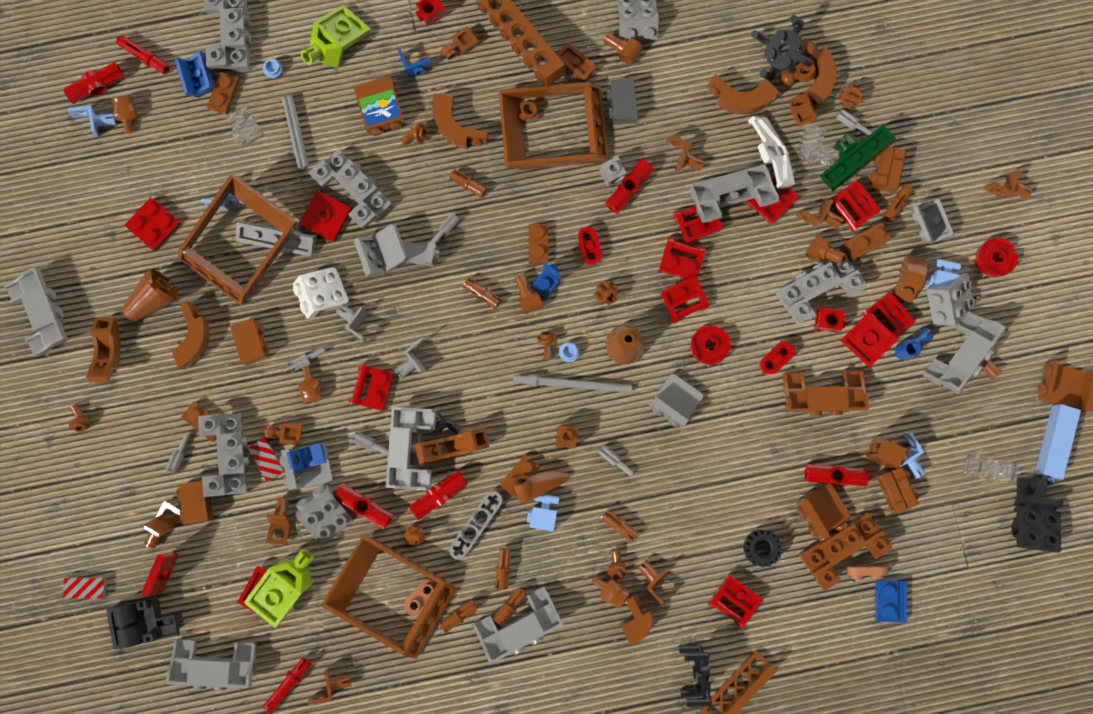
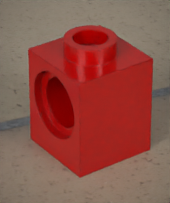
M420 0L415 3L417 8L415 14L420 22L424 21L427 27L447 16L445 7L440 0ZM427 9H434L431 13L425 12Z
M819 308L816 310L814 330L833 333L842 331L847 321V318L844 317L845 311ZM828 316H831V317L834 318V320H835V324H834V325H830V324L828 323V321H827V317H828Z

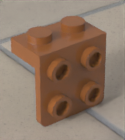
M826 484L796 502L799 507L797 510L800 516L806 519L809 524L808 529L814 537L816 536V538L823 539L829 535L828 531L850 519L848 510L831 484Z

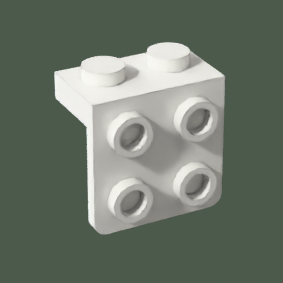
M334 267L299 275L293 283L294 294L298 296L300 309L307 319L314 318L322 310L337 307L348 302L347 294Z

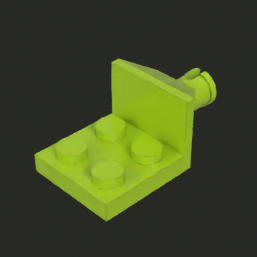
M341 5L313 22L309 47L301 51V58L304 62L307 61L306 64L311 65L316 60H320L323 64L338 68L340 67L343 51L369 35L371 28L344 5Z
M301 549L295 559L281 560L271 566L244 601L248 607L274 628L279 626L299 597L312 586L310 571L307 567L314 560V556L310 554L306 557L309 551Z

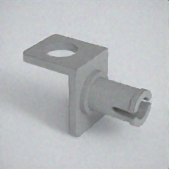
M345 304L340 305L339 307L345 313L337 309L336 314L348 321L345 328L368 344L369 341L355 331L369 312L362 307L357 312H354Z
M420 338L404 351L408 360L395 369L396 373H400L398 376L401 379L405 378L414 369H417L419 373L427 371L413 353L427 341L426 338Z

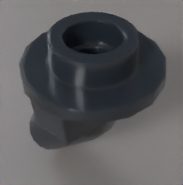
M438 413L435 429H438L439 433L446 426L455 434L461 430L452 420L446 419Z

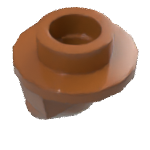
M418 123L415 127H411V130L400 141L406 145L412 138H415L418 143H422L427 137V130L423 124Z
M543 331L537 337L539 345H544L545 360L551 359L552 345L556 344L557 336L551 331Z
M78 403L70 406L76 418L69 422V427L76 432H83L89 429L91 425L89 417L83 415Z
M413 525L406 529L404 538L408 544L416 546L425 541L424 531L421 527Z
M612 549L613 564H608L607 574L614 579H621L627 574L626 565L621 563L619 549Z

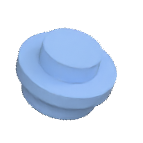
M269 59L263 65V72L269 78H277L283 71L281 63L276 59Z
M568 342L561 346L559 354L565 362H573L579 356V349L574 343Z

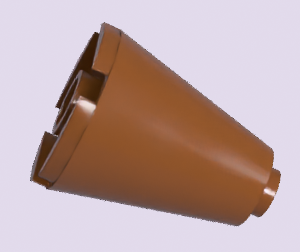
M149 269L123 305L122 313L126 319L138 321L175 302L179 298L175 285L171 288L168 284L170 279L156 269L151 271Z
M618 326L609 333L606 339V350L609 357L619 364L625 365L636 362L642 356L645 349L643 335L632 326Z

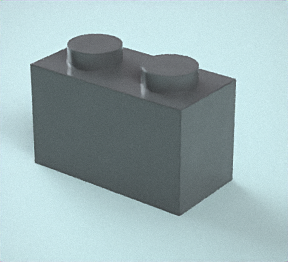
M634 79L611 81L610 88L607 89V100H611V107L608 108L609 119H613V125L636 123L638 114Z

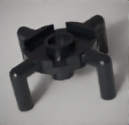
M796 15L790 17V22L795 25L792 31L778 30L771 38L757 30L751 33L752 38L766 45L764 56L772 67L769 72L763 69L759 74L768 81L774 79L778 70L785 71L796 67L799 63L807 67L813 64L811 59L804 56L803 40L798 35L804 26V21ZM788 45L789 52L782 56L781 49Z
M678 645L679 654L684 653V661H694L692 676L697 682L695 689H680V697L686 698V707L710 706L712 701L710 694L711 682H708L710 675L709 653L704 652L701 645Z

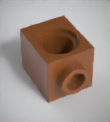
M808 92L789 100L791 113L799 127L817 120L815 107Z
M558 426L555 446L575 449L578 428Z

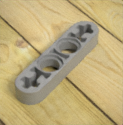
M496 491L489 492L449 548V553L454 559L464 558L503 502L500 493ZM497 495V501L499 503L497 505L493 504L490 509L494 510L491 514L490 511L486 508H483L482 505L485 504L486 506H488V504L490 503V500L488 499L489 496L493 497ZM479 511L487 513L488 518L486 522L481 523L477 520L476 515ZM467 528H474L476 531L475 538H466L465 530ZM462 537V539L465 542L470 543L469 547L466 544L463 546V555L461 553L455 555L454 553L456 550L454 549V546L458 547L462 543V541L459 540V538Z

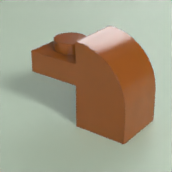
M907 253L899 269L900 279L892 294L897 299L912 303L918 290H921L927 274V261L924 258Z
M629 595L625 601L634 617L622 622L620 626L629 644L632 645L648 635L652 627V616L648 609L643 612L640 611L643 609V606L638 597L634 599L632 595Z

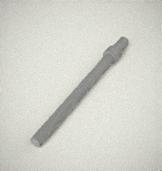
M529 374V376L513 375V383L529 384V386L534 387L545 385L632 392V385L544 378Z

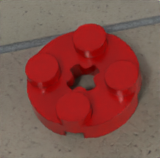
M993 238L985 241L976 252L975 265L977 269L993 278L1003 277L1012 272L1018 262V255L1013 249V244L1004 238ZM998 253L1001 261L995 262L992 256Z
M706 325L699 328L691 337L690 350L693 357L699 363L706 365H715L723 361L728 355L731 346L728 334L723 329L721 330L714 325ZM707 340L715 343L711 351L705 347Z

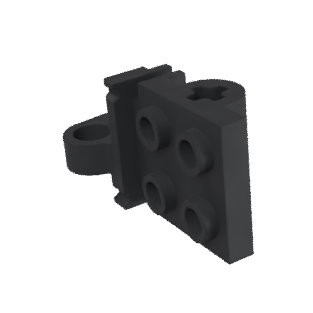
M1018 477L1017 500L1014 501V505L1020 506L1014 508V511L1017 512V517L1013 520L1011 528L1013 537L1017 538V547L1054 553L1061 552V511L1055 510L1063 507L1064 502L1043 498L1047 491L1046 479Z
M158 597L106 609L114 650L180 635L178 624L183 623L182 612L162 617Z

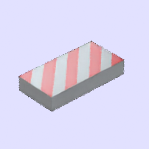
M263 438L247 447L266 482L285 473L267 438Z
M107 577L64 578L63 599L106 598Z

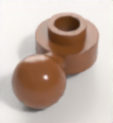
M800 64L796 68V72L785 71L782 73L780 81L787 87L792 86L797 79L801 82H809L816 76L815 65L812 64V66L807 67Z

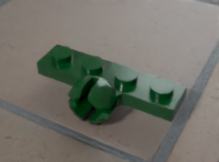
M883 124L862 141L857 140L852 134H846L842 136L846 146L841 140L835 143L834 150L840 158L819 175L832 192L896 141V137Z

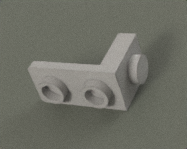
M402 241L407 254L405 262L434 267L435 262H438L440 250H438L435 243L428 242L426 246Z

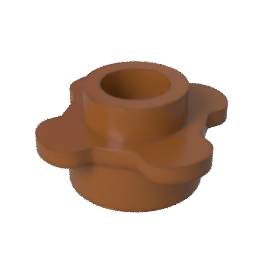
M522 102L520 104L521 114L519 117L521 120L532 119L536 121L538 119L537 109L539 105L537 102Z

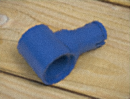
M924 328L915 337H910L907 341L897 344L895 347L896 357L900 360H907L918 356L922 346L933 338L932 333L928 335L931 331L928 328Z

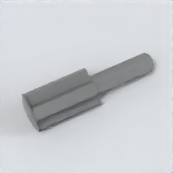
M844 108L837 113L836 118L849 128L855 127L867 137L872 133L859 124V119Z
M451 213L439 226L440 231L430 243L436 244L444 234L448 235L460 219Z
M322 347L309 355L304 353L287 362V366L293 373L311 364L310 360L326 353V349Z
M358 431L352 437L351 442L368 450L373 448L388 455L389 449L374 443L375 439Z
M184 434L177 451H173L165 469L166 471L177 474L185 456L182 453L190 438L189 434Z
M606 445L600 448L598 454L613 466L617 465L629 476L634 474V471L621 462L620 457Z

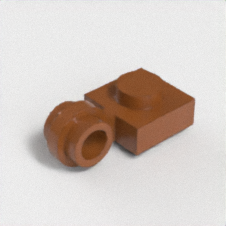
M468 26L452 36L453 45L448 43L441 49L442 55L450 60L457 55V49L464 54L477 46L478 40Z
M282 423L281 431H278V427L266 425L263 433H265V438L273 439L280 435L279 443L300 446L303 426Z

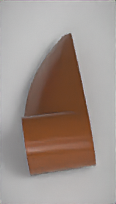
M545 472L530 477L524 475L515 478L513 486L518 501L524 503L549 492L569 480L570 477L568 473Z

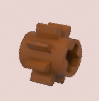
M851 83L849 87H843L839 96L843 107L851 109L853 105H859L863 96L859 85Z
M604 281L597 285L594 295L601 305L605 302L610 305L617 301L620 291L613 281L609 284Z

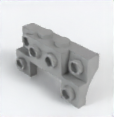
M204 0V11L206 14L220 13L221 46L206 47V66L208 69L250 70L249 45H252V38L248 29L251 26V19L248 15L247 0Z
M338 149L325 162L323 160L320 161L309 174L322 188L336 179L359 204L348 215L363 230L375 219L384 215L393 205L377 189L379 184L371 176L367 178L363 174L365 170L359 163L354 164Z
M765 164L689 185L690 195L696 204L697 213L702 223L722 218L719 209L721 207L755 198L760 207L779 202V195L773 186L769 170Z
M848 257L844 265L833 261L826 265L821 262L813 267L814 271L807 274L805 271L797 275L795 282L775 292L780 303L790 313L796 325L816 315L808 301L839 284L848 297L868 287L859 271H855Z
M33 267L26 270L17 279L3 285L11 298L9 300L10 303L16 304L22 301L34 331H37L34 335L25 338V341L29 343L32 357H38L54 350L53 347L68 341L62 326L65 324L62 318L64 317L63 311L57 306L55 292L46 286L40 269Z
M968 311L960 325L957 326V330L968 335L967 339L951 359L949 365L934 358L928 369L924 371L923 376L959 395L973 376L976 378L983 370L981 366L985 360L989 361L995 353L993 347L1005 332L1006 327L996 321L984 319Z
M392 407L386 488L431 490L432 470L419 469L415 444L421 443L422 429L435 430L436 410Z
M241 413L198 416L199 436L216 435L219 475L202 477L203 497L247 493L245 469H249L248 457H244V449H247V437H243Z
M545 586L526 595L533 611L502 628H497L491 615L472 625L490 665L513 652L516 655L524 651V646L531 642L533 645L543 640L542 636L563 625Z
M174 640L172 656L167 670L166 684L190 685L194 689H206V686L214 687V690H226L227 687L250 688L252 686L257 643L236 642L233 658L196 657L197 640Z

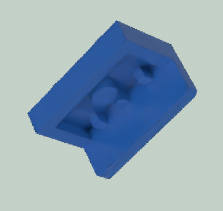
M199 51L186 60L179 57L175 59L182 89L186 95L199 98L215 88L210 69L206 66V55L204 52Z

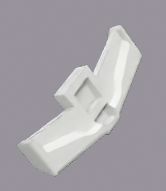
M752 117L748 122L754 126L763 141L758 146L761 158L765 164H773L777 180L776 189H786L794 185V176L786 146L767 117Z

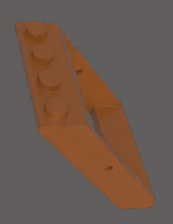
M583 82L499 91L505 167L528 170L609 161L602 89L600 85ZM584 93L590 154L526 160L522 120L519 117L521 114L520 99Z
M231 173L180 246L178 259L239 305H242L293 235L297 221L292 215L281 210L274 202L265 198L258 190L249 186L242 178ZM229 193L283 232L245 288L191 249Z
M363 534L321 606L400 654L417 659L456 592L457 587L381 541ZM380 550L437 582L436 587L403 644L398 643L345 611Z

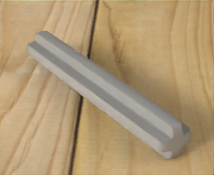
M291 95L283 96L282 101L297 166L301 170L307 169L309 164L294 99Z

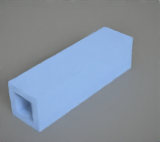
M1062 404L1052 405L1035 470L1036 475L1042 476L1048 482L1054 483L1055 480L1064 479L1081 412L1079 409Z

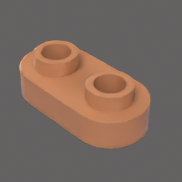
M846 566L847 575H851V579H864V576H871V579H884V575H888V566Z
M431 579L423 580L405 600V611L412 616L419 615L437 583ZM429 586L431 593H425L424 588ZM412 602H416L418 604L417 609H413L411 607Z

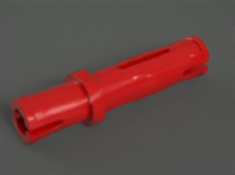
M123 35L117 37L116 44L142 60L147 67H153L164 75L169 72L170 65L158 58L157 54L147 51Z
M301 657L295 667L286 673L285 679L262 705L264 710L268 708L266 712L269 714L274 713L275 709L292 688L301 682V677L312 666L311 662L306 663L308 660Z

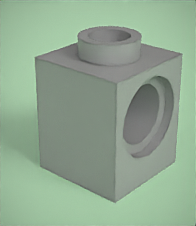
M618 156L600 164L599 172L608 188L621 182L626 177L627 173Z

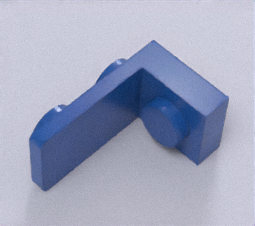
M545 262L542 273L530 287L546 300L560 283V270L552 263L548 265Z

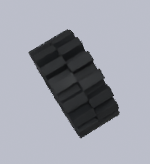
M761 529L752 531L750 535H747L743 551L751 563L760 567L772 566L771 564L777 563L776 560L780 559V552L783 550L781 548L782 543L778 540L779 537L771 531ZM761 540L767 541L770 545V551L765 556L758 555L755 550L757 542Z

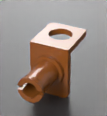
M674 135L669 136L666 142L682 149L674 170H680L685 164L700 171L704 160L690 154L689 150L692 144Z
M1020 170L1009 173L1004 186L994 182L985 185L983 188L1000 198L1015 193L1023 199H1027L1031 195L1030 192H1032L1031 187L1018 181L1022 173Z
M831 199L822 203L816 216L805 210L796 214L797 217L812 226L822 224L825 221L838 229L844 220L843 217L830 211V206L833 202Z
M277 498L274 514L266 515L270 522L266 539L268 544L282 546L287 544L291 522L286 517L290 500L287 498ZM277 529L284 531V536L280 540L273 538V532Z
M164 501L156 518L144 524L143 528L150 531L144 541L147 547H157L161 536L174 528L179 518L180 508L168 501ZM166 508L173 510L174 517L172 519L165 516Z
M645 560L643 564L648 570L642 565L637 569L650 581V585L646 588L662 605H665L651 588L668 573V570L665 569L662 573H658L648 560Z
M328 669L325 670L328 695L308 699V705L332 700L333 690L352 687L350 674L331 678Z

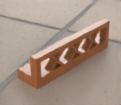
M756 650L711 696L712 704H720V712L718 714H737L777 672ZM758 657L764 665L759 671H751V662ZM740 674H748V682L745 685H737V677ZM726 689H734V697L731 700H723V692ZM708 707L700 708L703 714H710L707 711Z

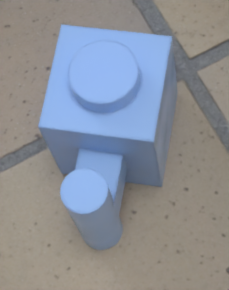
M936 259L935 266L941 267L942 270L931 273L927 278L926 286H950L960 276L952 273V270L959 271L961 264Z
M543 494L534 499V501L542 502L541 508L533 507L532 511L528 510L526 522L530 523L531 528L554 532L557 511L550 510L549 507L550 504L558 505L559 497Z

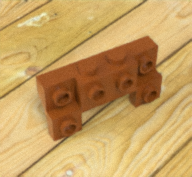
M863 371L841 372L842 386L806 388L804 372L782 373L786 413L810 412V416H823L822 412H830V416L843 415L844 411L869 410V398L865 388Z
M865 512L849 523L844 522L835 527L836 531L831 534L829 533L823 539L818 538L820 541L798 554L823 591L842 581L833 566L866 546L874 559L893 549L884 532L879 530L869 513Z

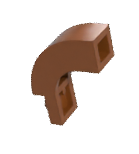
M805 38L803 40L804 56L811 59L816 68L815 81L805 92H808L816 110L826 100L834 87L836 65L826 47L819 51L813 42Z
M717 74L710 79L708 84L710 91L715 96H719L716 104L725 111L738 115L754 114L765 109L779 94V91L766 79L757 88L749 92H739L732 89Z
M434 94L432 103L433 116L439 132L449 143L466 150L468 149V142L475 146L488 144L487 131L463 128L454 121L455 102L453 96Z
M485 428L446 438L417 443L415 448L419 464L486 449L489 448Z

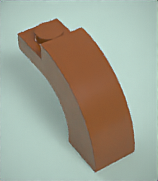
M188 301L180 304L187 322V336L182 344L171 349L177 367L183 370L194 365L203 356L210 339L208 319L202 316L198 317L200 316L198 307Z
M95 317L90 329L94 344V355L86 378L88 382H109L111 374L117 373L119 366V328L115 317Z

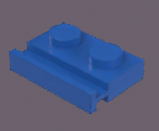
M875 580V621L907 623V581Z

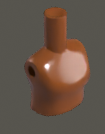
M133 97L113 98L114 119L123 122L125 134L133 133L131 120L137 118Z
M310 366L302 367L305 380L299 383L298 389L302 396L303 404L323 400L321 380L319 378H312Z
M595 576L592 580L593 584L602 589L600 597L618 609L630 593L629 590L625 589L614 578L605 582L598 576Z

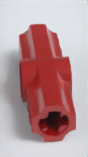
M113 62L98 71L89 70L83 73L82 79L63 88V91L69 101L75 104L91 95L98 96L103 94L107 90L106 87L125 78L124 73L119 65Z
M641 158L631 172L623 178L621 184L605 202L610 211L618 215L654 171V168L648 161ZM626 183H631L634 185L635 188L633 190H628L625 188L624 185Z
M806 464L804 469L805 482L867 486L869 482L868 469ZM835 470L840 473V478L837 481L832 476Z
M456 471L441 483L438 482L432 486L430 491H426V494L409 505V508L413 515L420 520L433 509L439 508L449 501L451 496L468 485L462 474Z
M344 483L334 493L337 501L382 529H385L392 520L394 514ZM363 500L368 504V509L365 512L359 509V503Z

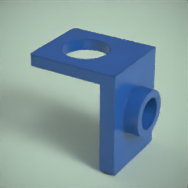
M398 49L408 77L422 75L426 70L432 68L429 58L407 66L401 49Z
M322 443L287 452L291 472L327 462ZM293 456L297 459V466L294 464Z

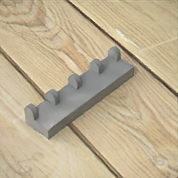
M241 219L236 225L235 241L273 248L283 232L274 227L264 226L261 223H250ZM295 231L281 251L311 257L314 253L317 235H308Z

